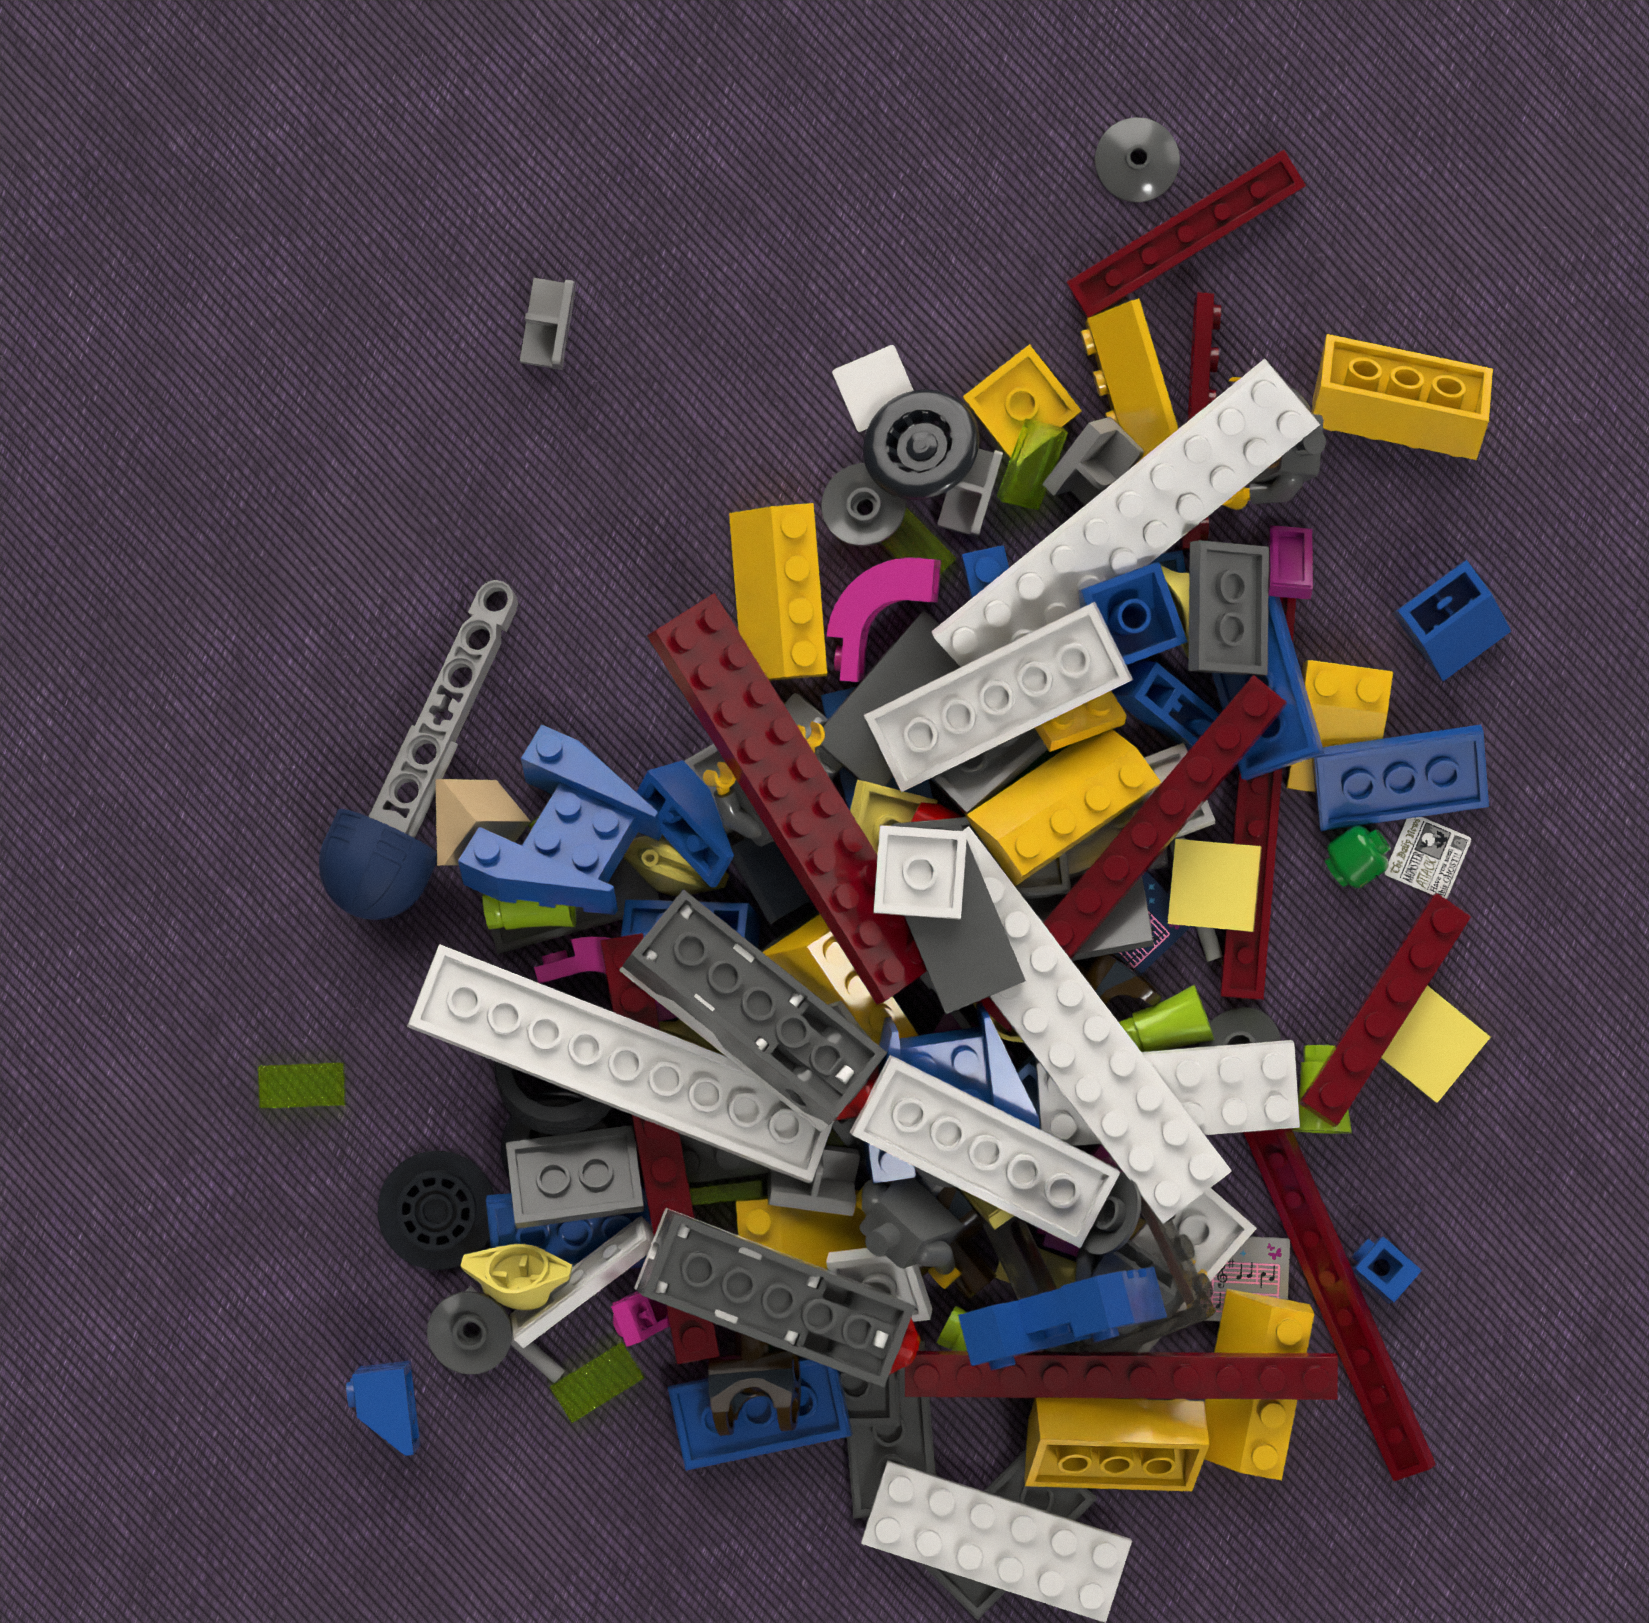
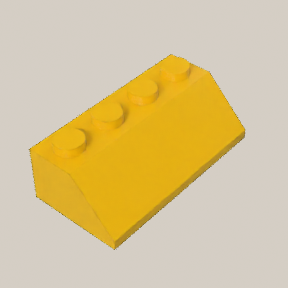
M1138 298L1087 318L1085 322L1087 330L1080 331L1087 356L1094 354L1099 370L1093 372V377L1099 396L1107 395L1111 411L1106 412L1105 417H1111L1143 449L1144 453L1138 460L1139 462L1176 432L1178 425L1141 302Z
M1327 334L1313 395L1311 413L1322 415L1324 420L1323 429L1328 431H1340L1363 436L1371 440H1383L1406 445L1414 449L1421 448L1445 453L1452 457L1477 460L1489 423L1493 369Z
M814 503L771 506L729 513L738 631L769 681L827 676Z
M1112 729L1071 744L965 817L1013 885L1017 886L1151 795L1161 781L1139 750Z
M820 914L762 952L827 1005L842 1001L861 1028L877 1045L880 1043L884 1019L887 1017H892L899 1032V1039L919 1036L893 996L887 1001L876 1005Z
M1226 1289L1214 1353H1307L1314 1319L1313 1309L1307 1303ZM1205 1399L1204 1405L1210 1445L1204 1459L1239 1473L1282 1481L1297 1400Z
M1035 1398L1028 1419L1025 1486L1192 1491L1210 1445L1204 1401H1188L1187 1399L1148 1400L1146 1398Z

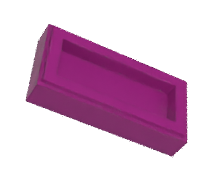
M1270 525L1268 534V596L1311 600L1313 590L1312 529Z

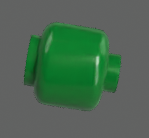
M1353 826L1333 840L1327 848L1329 857L1325 859V863L1334 878L1343 887L1349 884L1354 888H1362L1384 873L1389 866L1385 853L1391 850V848L1377 829L1369 832L1363 826Z

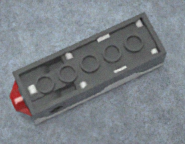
M684 889L619 970L821 1133L834 1120L857 1118L879 1077L878 1064L887 1054L884 1049Z
M665 1208L634 1287L642 1296L883 1388L890 1374L911 1365L920 1344V1337L911 1318L915 1306L906 1300L668 1208Z

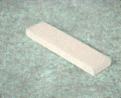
M642 1216L638 1217L573 1266L569 1280L556 1287L550 1293L548 1301L544 1306L535 1310H515L511 1313L510 1320L514 1340L521 1347L525 1348L648 1254L654 1239L651 1225Z

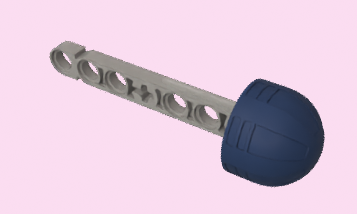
M488 581L478 590L468 611L471 617L462 624L415 726L411 725L369 817L354 811L338 809L323 841L319 855V873L322 884L332 901L342 910L353 916L363 919L380 920L404 912L419 899L436 866L437 852L415 839L436 794L435 780L443 779L458 747V744L455 742L499 650L501 630L507 632L517 611V596L510 586L503 581ZM497 591L505 592L508 596L506 606L496 612L488 610L486 605L488 597ZM479 629L489 631L490 640L484 648L475 650L469 647V638L474 631ZM462 667L471 669L472 679L468 685L462 688L452 686L451 677L455 670ZM445 691H448L456 698H461V701L458 703L452 698L450 702L447 696L444 695ZM448 707L453 717L450 721L443 720L439 725L440 721L435 717L437 711L444 712ZM428 743L435 745L437 753L434 760L429 764H418L415 758L418 748ZM407 782L416 783L419 792L415 800L410 803L399 802L397 793L401 785ZM394 805L401 812L408 813L407 817L404 818L396 811L390 810L391 806Z

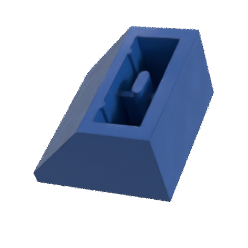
M1467 560L1458 564L1392 613L1442 682L1511 632L1492 593Z

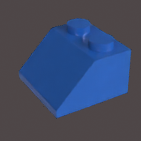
M1159 561L1079 590L1080 609L1093 602L1096 603L1126 665L1188 642Z
M411 1361L360 1366L352 1374L350 1382H346L349 1408L356 1407L357 1418L403 1455H414L421 1444Z

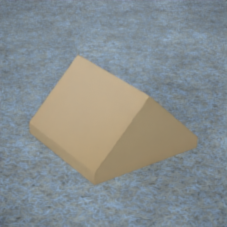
M435 780L437 866L459 865L458 860L478 827L516 842L531 822L497 780Z

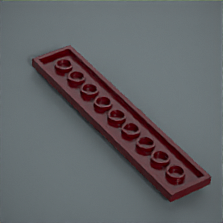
M713 593L648 634L647 637L874 1002L878 1005L887 1001L927 971L904 915L874 913L878 855L716 594Z

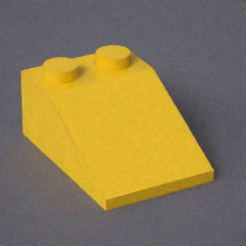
M1313 660L1303 662L1302 677L1323 747L1383 739L1393 671ZM1312 758L1289 766L1287 789L1315 792Z
M768 1196L736 1199L738 1236L828 1270L826 1261L829 1252L867 1248L865 1244L866 1236L859 1228L866 1215L857 1205H855L853 1216L768 1205Z

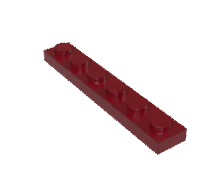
M1282 150L1068 280L1066 286L1086 318L1097 315L1304 189L1306 184L1285 150Z
M1197 292L1194 297L1187 422L1216 399V389H1209L1210 372L1217 373L1219 347H1211L1212 330H1220L1221 305L1214 304V293ZM1206 517L1180 539V551H1190V542L1208 541L1209 517Z
M1438 893L1430 897L1299 1101L1300 1105L1332 1127L1338 1126L1470 920V915Z

